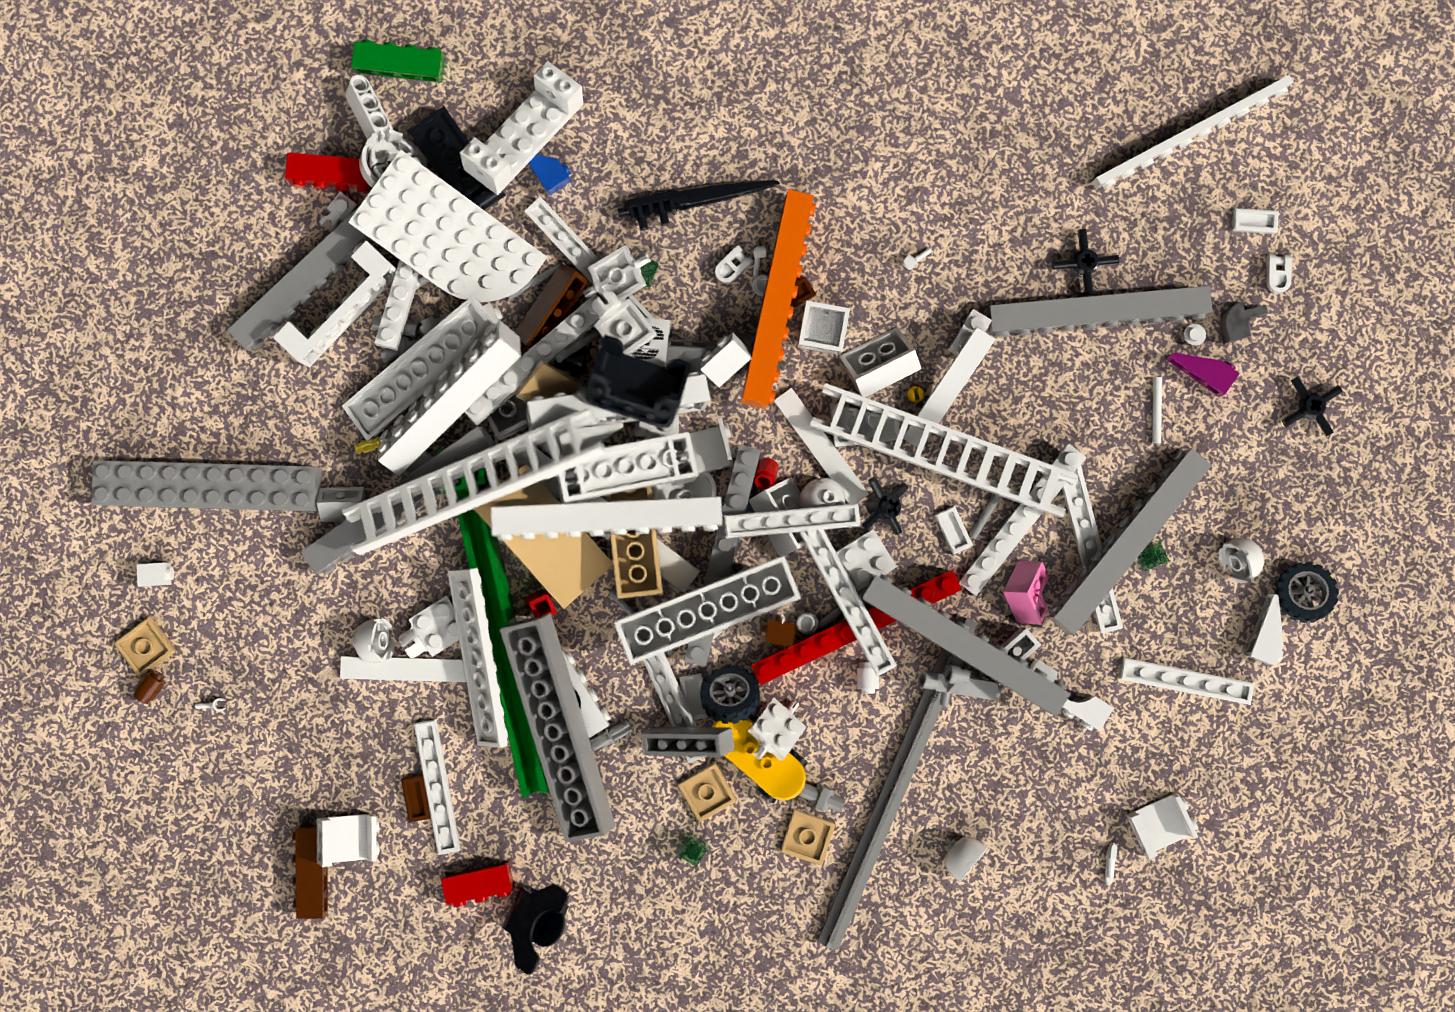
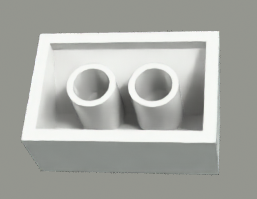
M898 327L839 356L854 387L862 397L872 395L921 369L915 349Z
M792 477L749 499L755 513L802 509L800 505L801 493ZM799 532L768 535L779 557L785 556L805 545Z

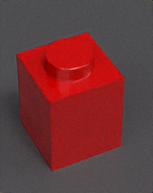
M544 589L523 597L531 618L550 613L552 616L557 613L550 594Z

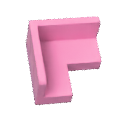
M1019 561L1003 591L1017 623L1042 624L1048 611L1042 591L1049 576L1042 561Z

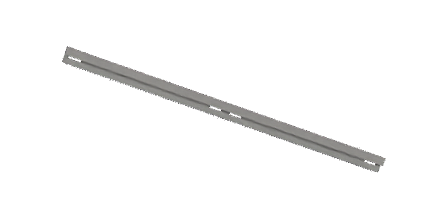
M956 614L953 621L956 624L958 621L964 622V624L970 627L968 631L972 634L978 624ZM942 648L932 672L945 671L948 665L960 666L962 660ZM924 689L817 939V942L826 945L829 949L833 948L838 951L943 706L939 704L941 692ZM903 764L902 769H901V771H900V773H899V776H897V774H898V772H899V770H900V767H901V765ZM894 785L893 790H892V792H891V794H890V797H888V795H889V793H890V791H891V788H892V786ZM833 928L832 933H831V935H830V937H829V940H827V938H828V936H829V934H830V931H831V929Z

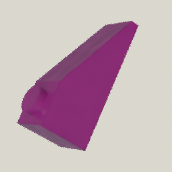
M1171 353L1165 358L1218 397L1227 393L1240 374L1235 370L1236 367L1228 361L1223 362L1222 360L1179 353Z

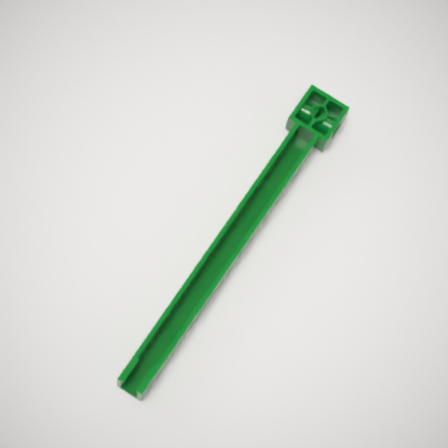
M446 448L435 450V456ZM486 467L473 472L478 491L486 489V486L490 485ZM465 476L458 478L459 482L455 485L459 500L470 496ZM470 509L458 514V520L469 568H478V573L481 576L480 585L485 599V614L489 622V638L493 645L492 655L493 661L496 664L497 684L500 687V702L504 710L503 717L522 798L528 797L533 792L538 791L541 794L549 792V787L500 631L501 628L517 622L498 537H494L492 529L474 509Z

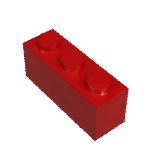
M509 861L448 874L441 878L446 906L453 904V907L464 906L466 901L475 900V903L488 900V896L497 895V898L510 895V892L515 888Z

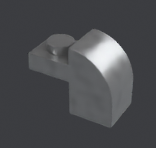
M1240 302L1227 309L1220 321V331L1224 344L1252 336L1247 320L1267 314L1266 305L1258 307V304L1254 303L1244 307L1243 303Z

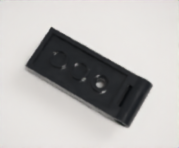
M445 106L408 130L440 178L481 209L486 210L506 196L503 190L499 195H496L469 173L467 177H462V174L466 171L463 168L460 152L470 142Z

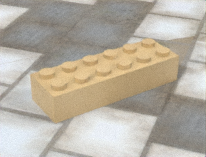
M650 486L609 494L606 497L607 502L652 500V491ZM649 529L648 534H636L635 530H626V535H613V531H610L617 598L626 599L663 594L656 529Z

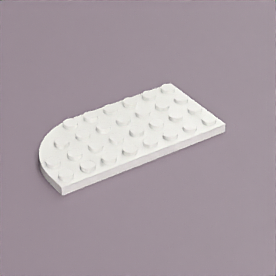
M401 149L348 222L440 289L463 300H467L471 296L480 302H491L506 298L518 292L529 283L547 259L546 255Z

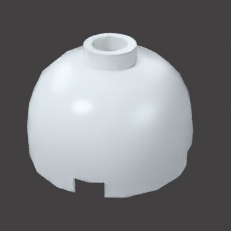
M818 478L810 481L804 487L800 494L801 508L845 505V494L843 488L836 481L830 478Z
M1235 538L1222 545L1223 547L1219 549V560L1224 570L1226 565H1228L1233 574L1230 576L1233 580L1239 583H1247L1261 573L1264 566V555L1260 546L1248 538Z
M384 618L368 620L357 628L353 637V646L361 659L370 663H384L385 660L392 657L394 639L389 642V630H393L388 620Z
M962 837L957 842L953 839L945 849L948 852L945 858L948 872L961 882L988 848L972 837Z

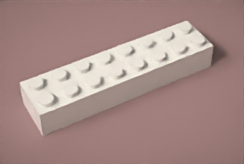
M500 320L495 325L491 324L485 330L484 336L479 341L475 340L470 345L469 351L464 356L460 355L455 360L454 366L449 371L445 370L440 375L438 382L434 386L430 385L419 401L416 400L411 404L409 412L405 416H399L390 431L386 430L379 438L378 461L400 476L521 356L520 337Z
M697 372L688 374L682 400L676 415L702 411L710 402V395L705 374L699 375ZM587 389L579 390L575 395L567 396V393L555 394L553 398L544 399L543 396L534 397L530 402H527L526 407L529 432L587 407L593 412L596 421L583 427L627 423L638 420L589 404L585 399Z
M782 555L618 619L614 624L630 665L799 600L801 597L785 556Z

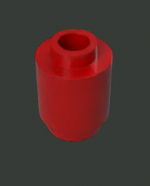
M762 458L758 461L754 475V482L758 488L768 489L774 485L779 469L775 460Z

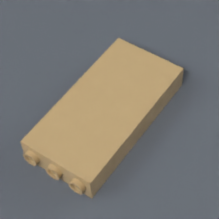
M519 463L517 464L520 474L531 470L527 464H522L521 466ZM511 474L505 480L500 478L499 483L511 479ZM540 480L473 509L492 529L491 508L558 505L561 503ZM586 532L581 533V537H567V533L558 534V538H544V534L535 535V539H521V535L512 536V540H501L563 609L614 565Z

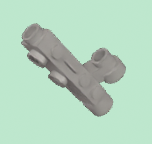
M948 665L945 671L939 670V672L922 670L918 678L920 688L941 692L939 704L943 706H948L950 693L996 700L1001 694L999 683L984 677L978 679L976 676H970L969 670L960 669L959 666Z

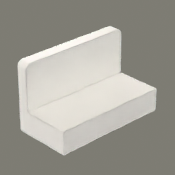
M364 487L320 488L316 504L321 522H344L346 516L343 515L342 510L364 501Z

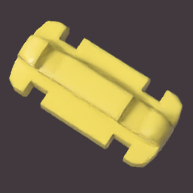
M376 436L375 439L361 440L360 443L356 442L354 444L356 453L361 454V452L367 453L376 450L380 446V437Z

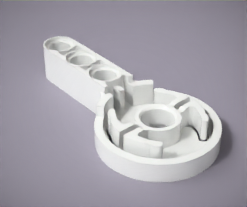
M354 75L350 79L345 97L367 138L359 159V168L365 181L373 188L388 168L389 164L387 161H393L400 149L427 168L426 160L421 151L413 143L402 138L403 133L393 130L368 79L361 75Z

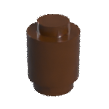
M156 670L152 672L146 671L134 688L133 696L138 701L149 704L166 684L165 680H163L164 675Z

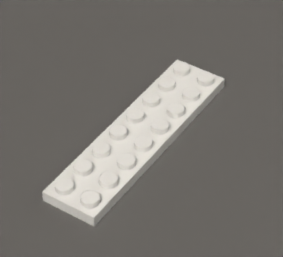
M471 296L342 405L367 441L375 438L399 416L405 413L414 401H419L430 385L434 386L438 382L440 375L445 370L449 371L454 366L455 360L460 355L464 356L469 351L470 345L475 340L479 341L491 324L495 325L475 297Z
M478 568L448 571L477 745L505 747L508 746V733L504 725V710L501 706L500 687L496 679V664L493 661L492 655L493 645L489 638V622L485 614V599L480 585L481 576L478 573Z

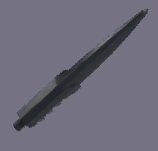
M777 180L739 181L672 190L629 199L628 207L618 208L619 217L630 215L631 222L636 223L638 221L640 231H645L648 229L647 218L653 220L659 216L661 226L670 225L668 214L677 215V209L685 211L742 197L777 186L780 182Z

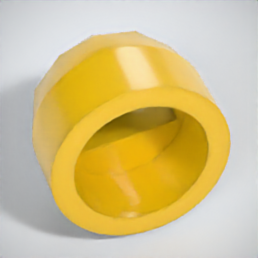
M912 386L908 389L906 397H908L907 399L910 403L918 404L924 399V391L919 386ZM913 389H917L919 398L918 400H915V394Z

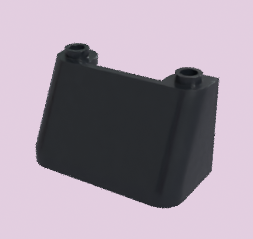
M605 334L585 393L586 401L593 406L660 428L670 427L682 400L691 363L681 359H672L668 361L666 367H662L623 354L624 344L618 338Z

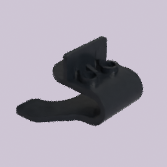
M552 884L540 890L527 885H521L502 925V928L511 935L515 966L526 975L534 973L540 960V956L535 951L533 943L541 947H549L554 945L563 934L565 914L569 908L567 905L569 894L558 884Z

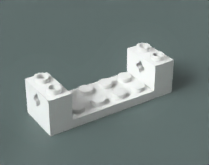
M549 61L533 76L535 91L484 144L474 137L460 152L464 170L496 195H499L583 105L582 86Z
M367 241L358 244L354 248V254L351 257L370 274L369 277H364L357 284L358 288L352 294L349 293L342 299V305L337 310H332L326 316L327 320L321 326L318 325L310 333L311 337L289 321L277 328L276 335L273 338L298 362L311 367L394 280L397 269Z
M689 432L604 448L606 454L562 471L563 473L556 475L561 504L585 503L588 498L670 482L671 486L693 482L698 477Z

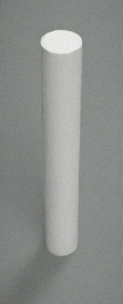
M1153 377L1152 443H1161L1162 377Z

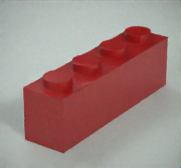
M287 152L285 179L292 183L291 186L305 188V185H313L315 189L326 190L328 186L335 187V190L347 192L351 188L357 189V192L370 193L372 187L361 174L359 168L360 158Z

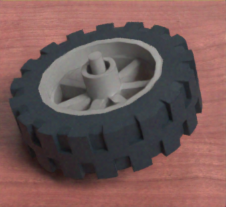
M1300 562L1290 566L1279 576L1275 583L1276 590H1274V594L1279 596L1282 613L1288 614L1290 619L1294 621L1300 620L1301 623H1312L1324 618L1334 609L1338 602L1337 595H1339V589L1336 588L1337 582L1335 578L1332 579L1331 573L1328 570L1322 569L1323 566L1319 564L1313 565L1312 562H1306L1305 564ZM1298 578H1306L1305 587L1300 583ZM1310 579L1313 580L1317 585H1310ZM1292 583L1300 590H1291ZM1320 588L1322 596L1315 594V590ZM1292 595H1298L1299 600L1296 602ZM1311 597L1321 602L1314 607ZM1303 600L1307 601L1308 607L1300 605Z
M723 666L720 670L715 669L711 675L708 674L705 677V682L701 683L700 697L702 708L705 709L706 715L708 717L711 716L712 720L716 722L722 721L723 724L733 722V724H736L740 720L745 721L749 718V715H753L756 712V707H759V683L755 680L754 674H749L745 668L739 669L738 666H732V668ZM746 693V696L744 698L738 696ZM714 696H719L722 698L717 701L714 698Z

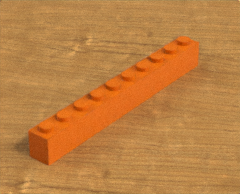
M788 189L786 193L740 404L767 409L769 403L773 404L776 391H773L772 388L773 383L778 382L780 375L777 365L778 361L782 362L785 349L781 348L783 340H787L789 333L786 323L787 319L791 320L794 307L790 306L792 298H796L798 291L795 281L796 278H800L803 265H799L800 258H804L807 249L804 239L805 236L809 237L812 224H809L808 221L809 216L813 217L816 204L812 203L814 195Z

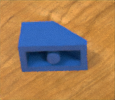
M536 154L528 163L549 196L571 182L569 175L572 173L565 162L561 164L557 158Z

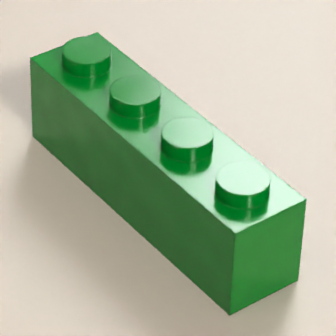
M371 40L354 41L351 68L356 74L442 83L445 56L440 49L435 47L419 49L417 46L410 44L401 47L391 42L375 44Z

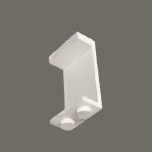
M722 418L718 419L719 426L689 433L698 475L734 466L732 458L736 457L734 445H729L727 438H731L729 426L723 424ZM647 436L645 440L654 439V436Z

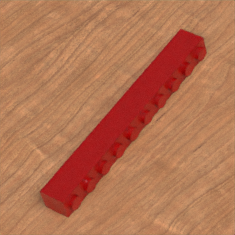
M948 570L908 590L912 592L911 597L916 600L921 597L932 605L961 591L962 588L953 570ZM874 606L867 609L877 630L897 621ZM844 619L794 643L792 647L787 646L751 663V666L761 686L857 639L847 620Z

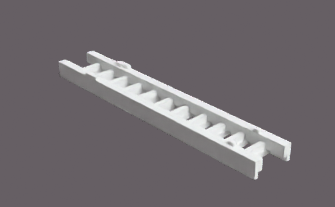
M825 383L822 394L839 399L840 401L835 405L831 416L833 418L831 423L813 417L810 427L1060 518L1064 517L1066 509L1051 504L1050 500L1058 479L1074 485L1078 479V474ZM845 402L861 407L852 431L837 426ZM866 410L882 415L873 439L858 434ZM887 417L902 422L894 446L878 441ZM908 425L924 430L915 454L900 449ZM929 432L944 438L936 462L921 456ZM950 440L965 445L957 469L942 464ZM972 448L985 452L977 477L963 472ZM994 456L1007 460L998 484L986 480ZM1015 464L1028 468L1019 492L1007 488ZM1036 472L1049 476L1041 499L1028 495Z
M587 407L342 510L343 515L351 523L362 519L366 539L353 544L351 547L352 551L359 555L606 454L604 445L601 442L583 449L581 446L582 440L577 429L596 421L593 412ZM569 432L574 452L561 457L556 437ZM548 441L554 461L541 466L535 446ZM527 450L532 470L520 474L514 455ZM506 459L512 478L499 483L494 463ZM486 467L491 487L478 491L473 472ZM465 476L470 496L459 500L453 480ZM444 485L449 504L438 508L433 489ZM423 494L428 513L417 517L412 497ZM402 502L407 522L397 526L392 506ZM382 512L387 530L377 534L372 514Z

